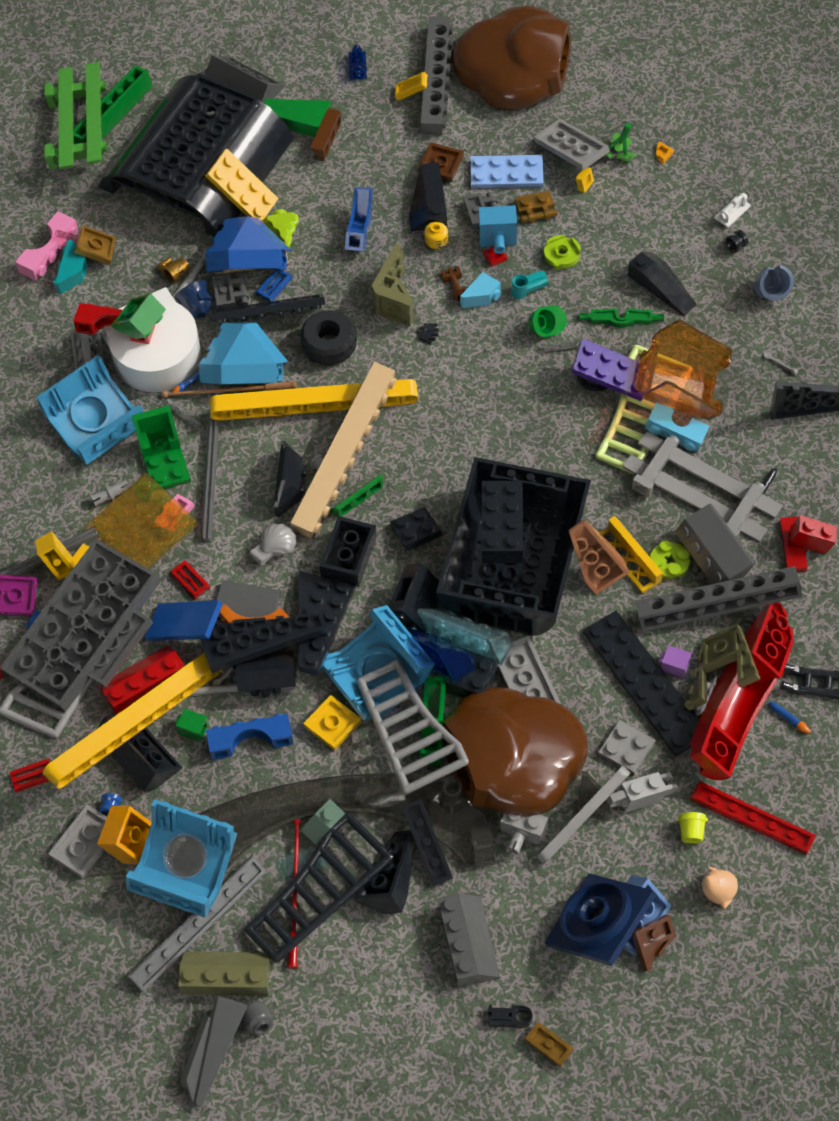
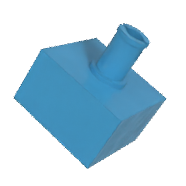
M516 205L479 207L480 247L494 246V252L501 254L505 252V246L517 245Z

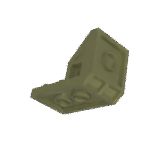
M395 244L372 284L373 307L377 315L411 327L414 322L413 300L401 279L398 278L403 275L405 270L403 265L404 254L402 246Z

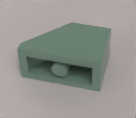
M329 799L301 828V831L316 845L345 813Z

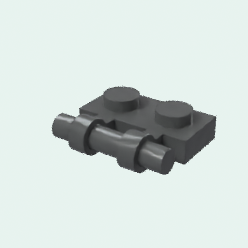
M488 192L486 198H482L481 193L463 196V202L472 229L479 228V207L497 206L498 201L493 192Z
M230 273L212 276L217 309L236 307L235 301H240L241 306L249 304V293L246 291L247 281L243 273H238L236 275L237 278L231 279ZM237 287L239 291L233 292V288Z

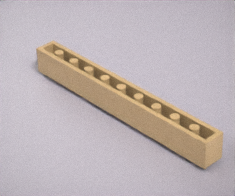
M374 361L290 523V527L294 532L310 539L313 538L314 534L318 535L322 527L321 521L323 517L327 518L331 509L329 507L331 501L335 502L339 494L338 488L340 485H344L347 479L346 472L348 468L352 469L356 461L354 457L357 452H361L364 445L362 441L365 436H369L372 430L370 425L373 420L376 421L380 415L379 408L381 404L385 405L388 399V390L393 389L396 384L395 370Z

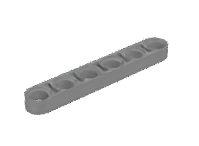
M622 765L536 858L544 865L626 779L630 772Z

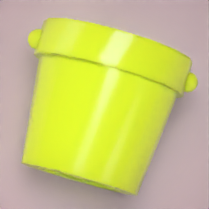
M697 812L679 814L676 820L680 824L682 842H703L705 823L708 821L706 815Z

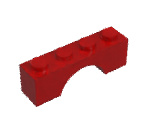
M79 303L73 320L75 330L78 333L95 335L100 329L111 326L122 310L109 306H96L91 303ZM153 331L146 338L134 339L130 337L133 342L150 344Z

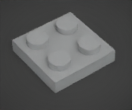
M619 720L599 750L598 755L619 767L623 765L631 774L635 775L656 740Z

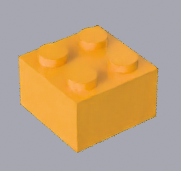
M111 806L97 845L122 863L139 864L151 827V821L131 806Z

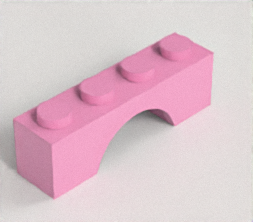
M57 212L47 223L50 235L52 236L50 241L42 248L26 249L15 262L18 273L35 281L40 276L42 277L46 273L48 266L56 261L58 254L66 246L68 239L71 240L76 237L78 227L75 219Z

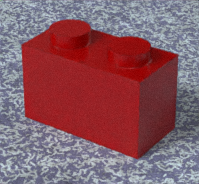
M800 515L790 527L789 544L826 555L836 543L837 526Z

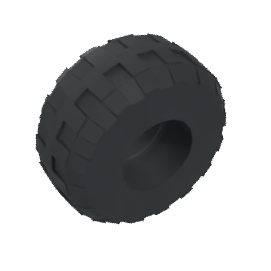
M334 310L319 311L311 315L303 323L300 332L301 346L305 355L311 361L318 364L334 365L342 363L356 349L357 333L355 325L344 313ZM326 335L337 336L331 340L321 339L323 336Z

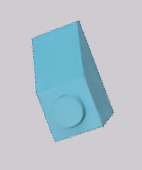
M482 272L460 296V306L462 308L490 305L494 300L497 301L501 296V282Z

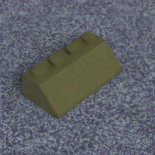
M185 951L180 963L178 987L181 994L269 996L271 959L265 953Z

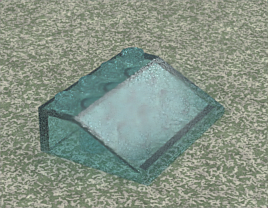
M418 609L417 611L431 638L458 649L463 648L498 660L501 666L512 647L507 633L500 630L496 632L482 623L480 625L475 624L467 617H457L449 610Z

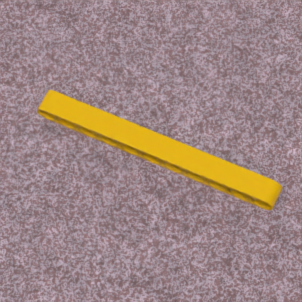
M412 379L397 380L394 388L389 389L387 392L389 396L385 405L381 404L380 407L416 403L419 400L416 381ZM363 383L214 395L209 399L210 416L213 420H231L279 416L273 414L282 412L284 415L349 410Z
M204 652L50 762L43 770V775L58 789L63 788L208 683L219 672L211 673Z

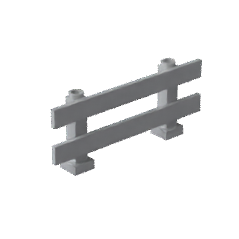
M646 431L638 445L656 454L650 464L630 455L623 465L624 469L636 475L633 479V490L649 498L655 485L699 510L708 504H712L737 539H739L741 532L758 542L762 540L768 529L748 519V515L753 508H756L775 519L783 507L782 504L762 494L765 489L762 483L755 482L751 487H748L677 448L679 443L677 437L670 435L664 441ZM670 461L741 500V503L736 511L662 472V469Z

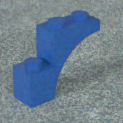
M354 187L352 212L346 231L345 250L364 251L366 248L367 229L371 225L373 188Z

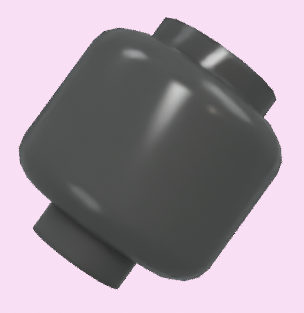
M251 1001L246 1004L247 1008L242 1021L248 1032L256 1035L268 1032L273 1023V1016L268 1006L261 1001Z

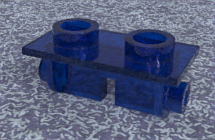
M354 45L352 52H348L350 80L367 79L366 51L362 52V48L359 45Z

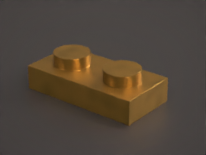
M539 1021L525 1037L526 1043L560 1068L574 1051L571 1045Z

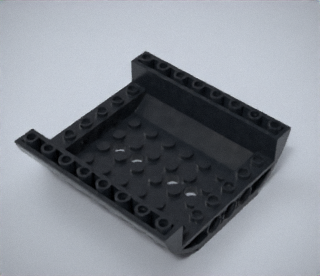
M199 73L197 75L184 76L178 79L102 178L98 187L114 194L120 185H123L204 220L206 234L215 237L217 232L223 229L225 219L238 218L242 212L205 177L223 150L228 149L263 183L292 143L294 137L285 122L270 107L260 101V98ZM207 112H215L214 114H207ZM203 123L206 124V125L203 126V127H199V126H198V125L203 124ZM184 148L187 149L185 152H180V151H179V150H182V149H184ZM174 161H177V162H178L177 164H174V165L169 164L170 162H174Z

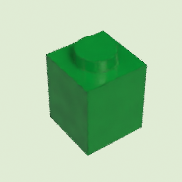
M184 708L182 714L177 716L175 726L179 735L201 742L209 722L207 716Z

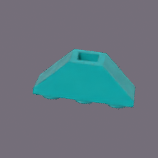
M68 239L66 246L63 247L62 261L58 263V274L54 276L53 285L56 287L58 294H62L82 283L88 268L85 256L74 253L76 245L70 239Z

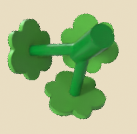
M628 123L624 125L621 134L615 133L613 135V140L609 145V150L614 147L616 152L623 150L624 153L617 154L616 158L626 162L632 160L637 155L636 152H628V146L631 144L628 134L632 127ZM609 151L604 157L608 156L611 159L613 155Z

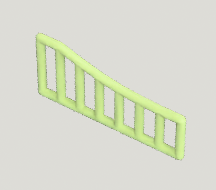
M634 345L628 355L629 358L635 360L639 353L683 371L680 378L652 368L650 374L676 385L672 393L649 383L646 391L668 399L665 405L672 408L693 370L692 366L642 346ZM621 393L617 410L595 454V458L631 473L623 468L625 462L605 455V452L609 446L644 461L649 452L648 449L642 447L640 451L612 440L615 432H619L640 441L644 434L619 425L620 420L623 416L646 425L649 418L626 410V402H632L649 410H653L655 403L645 399L639 401Z

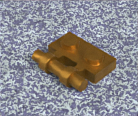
M550 190L515 197L518 213L522 215V223H533L535 220L544 218L548 220L551 217L558 216L557 209H552L555 204Z

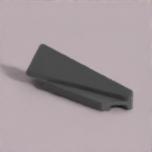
M216 996L211 1018H202L181 1078L182 1086L187 1088L188 1106H203L246 1011V1004Z

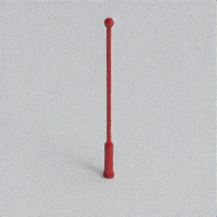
M300 819L293 821L295 826L293 880L298 874ZM294 891L292 906L297 910V892ZM292 919V932L290 935L294 937L298 933L296 932V922ZM298 945L289 952L288 969H298Z

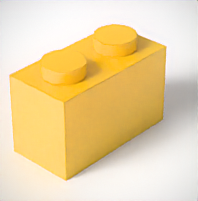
M51 531L35 540L38 556L55 577L61 580L68 576L75 567L71 554L56 535Z

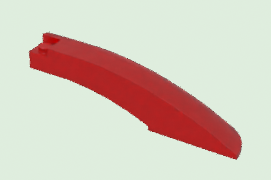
M780 602L765 605L744 635L760 680L741 687L737 682V660L728 663L700 717L690 745L693 747L690 758L701 767L699 773L704 777L712 780L731 778L742 745L758 712L778 679L782 677L793 646V629L789 627L788 620L786 619L788 614Z

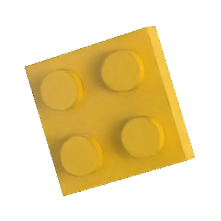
M330 695L303 725L304 728L335 751L362 723V718Z

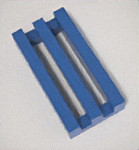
M275 269L256 291V296H261L263 300H268V302L274 301L292 280V275L283 270ZM278 274H281L280 277L272 283V281L278 276ZM271 284V287L264 293L265 289Z

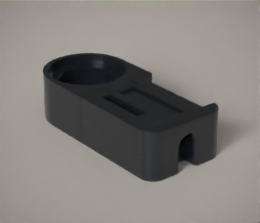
M492 1004L489 1005L488 1025L490 1027L526 1028L532 1023L533 1013L527 1006L512 1005V1008H494ZM519 1012H526L529 1015V1019L526 1022H519L516 1015Z

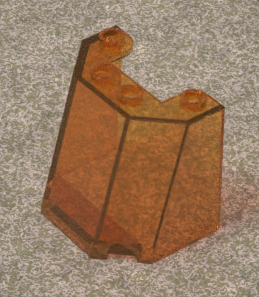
M678 319L656 332L652 337V343L648 351L644 350L640 355L634 388L646 399L709 421L721 415L723 411V402L719 399L713 401V395L717 384V373L730 366L733 350L683 320Z

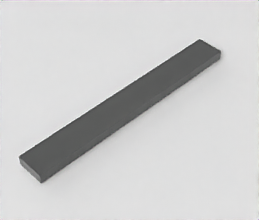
M251 855L222 883L220 892L206 918L191 913L127 975L131 982L141 992H144L267 872L266 869Z

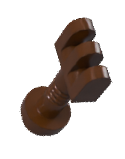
M455 266L454 273L452 268L447 269L449 274H446L444 269L440 270L444 283L450 281L454 289L452 297L456 301H460V296L464 293L465 288L460 287L457 280L462 278L459 266Z

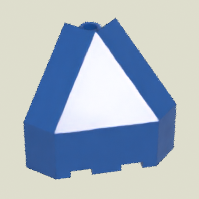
M246 216L225 219L223 229L217 232L213 239V246L208 248L205 253L206 272L220 273L228 269L287 270L286 251L292 250L259 218Z

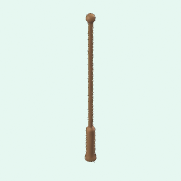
M294 380L293 382L266 383L264 386L170 393L163 391L161 397L263 389L266 391L297 388V382Z

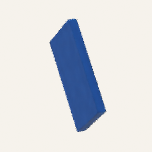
M219 600L158 603L152 618L153 623L147 630L145 638L148 641L209 639L223 604Z

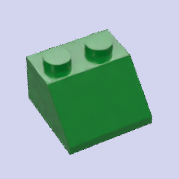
M151 293L132 298L112 323L111 327L134 339L146 338L152 333V327L162 320V314L166 308Z

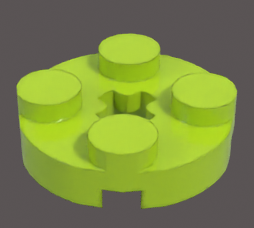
M557 235L546 242L544 258L556 270L570 268L579 262L581 248L578 241L571 237L569 239L565 238V235ZM559 250H562L563 252L566 251V253L560 254Z
M662 541L660 545L653 549L650 556L663 572L662 578L666 580H673V578L684 576L690 566L689 551L675 542ZM666 558H673L675 563L667 564Z

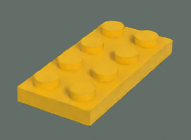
M228 149L223 150L205 175L246 216L259 218L261 221L279 199Z

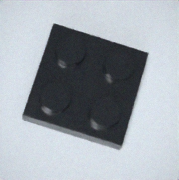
M426 507L390 521L392 530L406 551L442 536L441 529Z

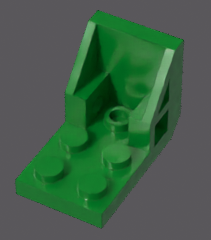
M167 405L131 415L154 492L190 483L191 478L180 447L170 406Z

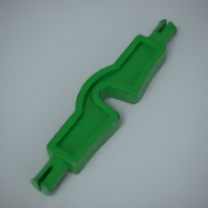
M615 308L592 309L591 313H579V321L591 320V324H610L615 327L624 328L633 324H652V321L664 322V313L652 314V310L629 308L625 311V317L620 318Z

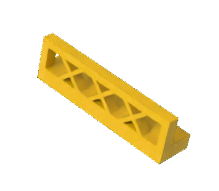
M616 516L609 519L608 527L599 533L604 536L611 532L615 540L614 543H609L614 548H624L627 552L626 557L621 556L626 566L627 561L635 562L639 566L638 571L628 569L629 574L627 576L642 594L661 583L663 572ZM639 576L648 577L652 582L643 587L638 581Z

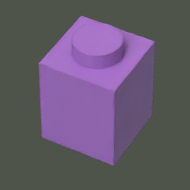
M668 645L666 652L662 651L659 663L662 664V671L684 679L692 653Z

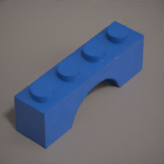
M275 714L269 718H255L249 722H235L229 726H215L206 730L212 760L232 757L236 746L241 741L251 737L262 738L268 741L273 748L294 744L288 714Z

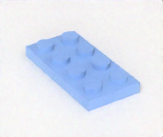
M542 155L471 156V188L543 187Z

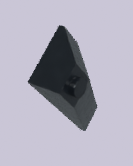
M439 162L421 164L409 212L411 231L425 230L426 226L433 222L443 223L447 227V212Z
M640 252L629 262L628 276L683 316L696 306V302L668 264L654 253Z

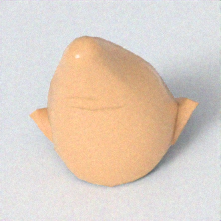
M709 866V872L702 880V891L708 900L725 909L737 892V879L729 871L718 870Z

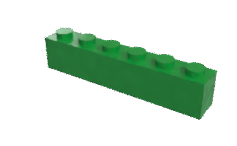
M134 65L101 100L102 139L153 87L148 70ZM86 116L73 129L74 144L87 142Z

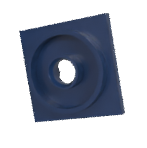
M588 873L579 889L566 902L560 919L544 943L550 948L613 966L654 900L656 893L651 889ZM603 908L600 915L593 919L594 912Z

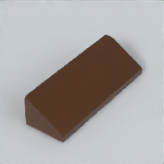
M327 109L311 144L312 151L320 161H325L341 125V112L339 110Z

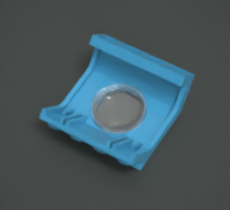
M154 799L151 804L152 822L139 864L134 872L129 870L126 875V890L206 918L220 892L238 833L234 832V826L226 822H220L208 816L191 812L188 809L170 805L168 802Z

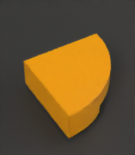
M659 141L656 147V157L664 164L672 156L674 149Z

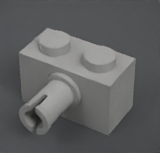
M503 814L500 831L512 835L506 850L512 853L514 849V855H519L524 840L540 845L548 827V817L540 814L527 817Z

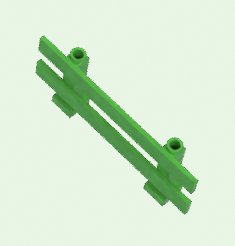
M99 62L86 64L85 82L73 84V68L68 67L58 69V87H53L52 82L45 84V98L49 108H56V102H58L59 147L53 148L52 143L45 144V159L50 170L57 169V163H59L60 170L74 167V160L87 158L88 164L102 162V155L108 152L107 142H102L101 94L107 88L105 80L101 81ZM86 97L87 142L74 144L73 99Z

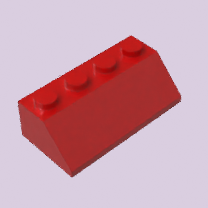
M167 645L116 674L106 688L100 684L97 685V688L116 715L185 667L177 653Z

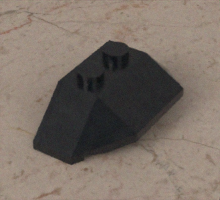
M282 440L274 501L275 516L278 517L300 501L301 494L305 493V482H302L303 477L307 476V466L303 465V458L286 441Z

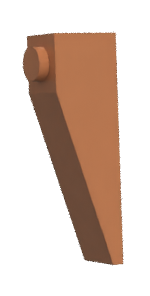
M586 519L569 529L584 580L596 595L629 574L626 563L621 555Z

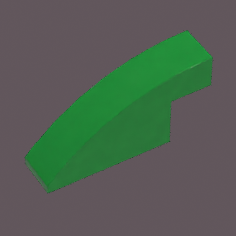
M427 676L425 679L423 704L443 726L446 677ZM431 726L422 729V739L436 731ZM443 738L422 748L420 759L442 749ZM442 758L428 765L441 766Z

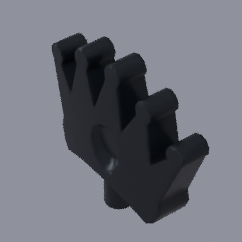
M424 323L423 329L418 328L417 331L421 333L419 339L431 345L432 341L429 340L435 341L436 338L433 336H439L435 332L439 331V328H436L438 324Z

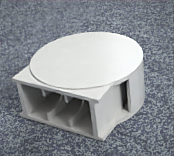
M166 287L152 293L166 310L162 314V320L155 324L150 344L133 342L130 336L113 329L111 326L104 327L106 336L103 338L110 349L114 368L118 376L127 385L140 391L163 392L174 389L179 383L191 377L200 363L201 348L195 320L186 308L175 302Z

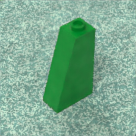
M265 99L264 104L270 107L285 122L290 131L312 137L316 136L327 109H332L331 101Z

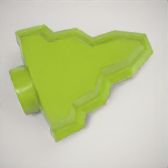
M278 209L272 215L266 216L262 222L290 248L292 235L296 232V226L299 224V217L294 212Z

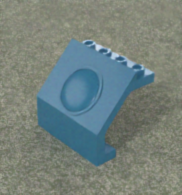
M98 355L36 397L40 405V411L72 453L86 465L135 432L131 415L144 412L141 406L137 405L134 407L110 377L102 358Z
M387 605L372 609L369 614L373 619L371 625L343 649L328 654L322 667L364 721L371 720L372 717L358 687V678L399 659L416 690L424 683L435 665ZM395 669L366 684L370 691L399 675ZM403 684L374 697L375 706L405 692ZM395 706L379 713L380 717L382 718Z

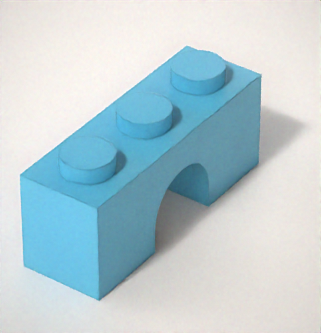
M656 402L644 429L665 439L673 435L679 439L678 445L683 446L688 451L698 452L709 429V425L692 418L687 426H677L672 421L674 409Z

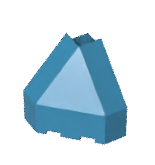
M228 322L222 323L219 328L220 334L217 338L213 339L208 348V355L206 358H202L199 363L200 383L246 384L277 383V381H283V363L288 361L257 323Z

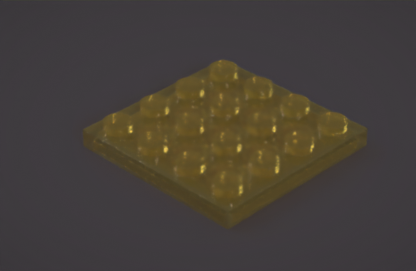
M145 473L88 525L90 528H96L99 537L108 546L149 569L198 525V522L152 477Z

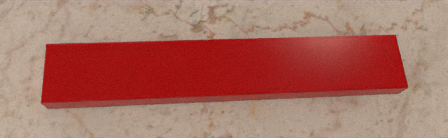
M701 781L697 784L690 798L692 802L805 855L808 854L816 838V835Z

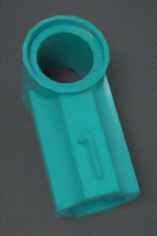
M541 270L527 276L521 274L514 276L511 287L512 296L516 299H522L527 296V293L548 286L549 281L546 273Z

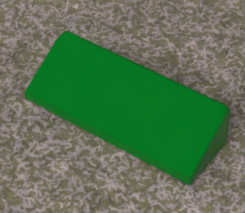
M383 476L374 477L332 507L330 511L337 518L338 516L343 517L383 488Z

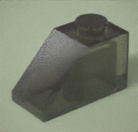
M582 771L580 810L601 788L587 771ZM605 800L589 818L604 820L605 813L610 811L607 801Z

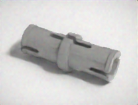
M124 479L111 487L108 485L106 489L90 495L92 500L100 497V499L93 502L95 507L110 499L114 500L116 496L130 491L129 485L121 488L128 484L127 480Z

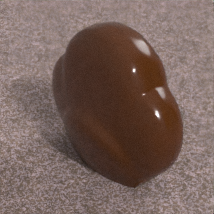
M526 5L508 8L493 18L475 23L458 38L452 54L455 74L464 86L477 92L488 105L494 108L520 110L533 106L545 98L560 93L563 89L571 52L572 38L569 23L557 18L551 12L535 6Z
M491 687L483 693L469 694L458 703L452 715L443 722V727L462 744L469 760L468 765L452 772L463 794L473 806L493 809L503 814L527 817L549 812L561 802L568 786L579 777L587 759V734L573 712L551 699L528 696L514 689ZM443 738L444 748L450 744ZM456 752L446 756L449 764L459 760Z

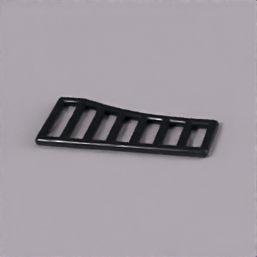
M346 812L323 836L317 848L294 880L273 902L245 926V933L274 963H278L391 863L394 856L351 813ZM347 822L383 857L374 866L338 831ZM332 837L367 871L360 879L357 880L326 849ZM321 856L351 885L343 894L314 867ZM308 874L335 900L326 909L301 884ZM294 891L319 914L310 923L287 901ZM280 906L302 928L294 937L271 916ZM264 921L286 943L277 952L255 930Z

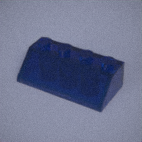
M407 629L435 663L432 670L454 683L475 670L472 663L474 659L468 651L465 652L459 646H454L452 642H447L443 637L440 638L431 633Z

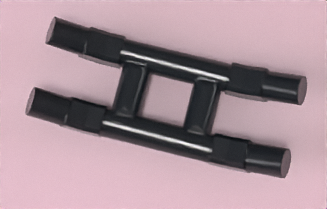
M786 663L785 672L795 676H804L803 686L782 681L780 689L797 695L805 694L839 699V689H832V680L839 681V671L803 668ZM812 677L824 678V688L811 687Z

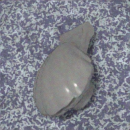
M271 524L264 528L261 534V543L252 549L249 555L262 566L272 556L290 553L296 545V535L289 526Z

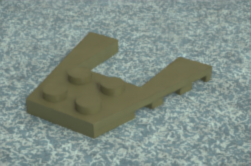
M738 624L702 640L697 658L699 665L693 672L695 677L694 683L690 685L688 690L690 698L689 701L685 702V707L689 711L707 703V673L719 669L728 663L737 660V682L741 687L760 680L742 628Z

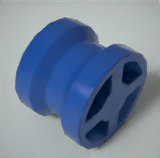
M111 793L103 794L101 796L102 805L99 807V812L108 816L111 806L121 805L122 797Z

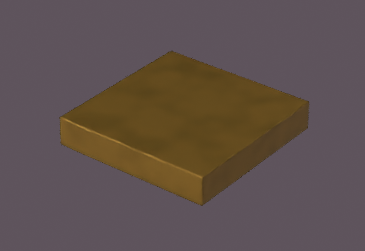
M82 225L74 253L110 265L117 237Z

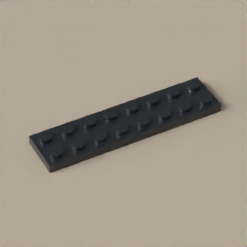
M617 610L583 629L585 637L674 756L677 757L691 749L690 742L698 725L699 718L693 710L689 711L685 707L686 701Z

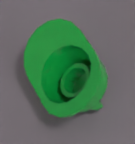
M557 305L544 306L531 313L526 326L540 337L554 336L560 334L565 329L567 317L564 310Z

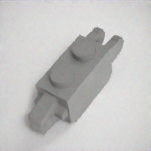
M659 772L622 783L615 790V793L609 795L606 801L610 808L622 805L626 812H630L661 801L664 796L676 792L678 786L675 783L665 785L666 782L673 778L671 772L661 775Z

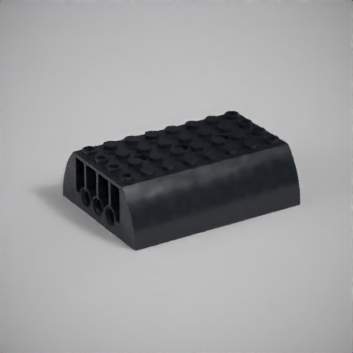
M474 457L436 591L441 606L455 619L532 636H538L550 630L557 619L574 551L569 529L581 522L591 480ZM482 481H522L523 521L528 523V526L523 527V563H482Z

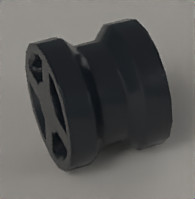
M740 229L736 230L734 235H729L725 238L727 247L734 253L738 252L740 247H745L749 243L746 234Z

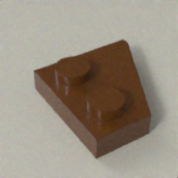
M663 915L635 929L632 933L643 971L648 972L653 968L651 965L657 956H662L666 946L676 936L670 915Z

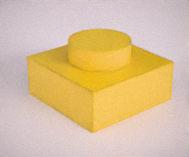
M589 167L578 173L576 177L578 190L583 193L594 182L592 169Z

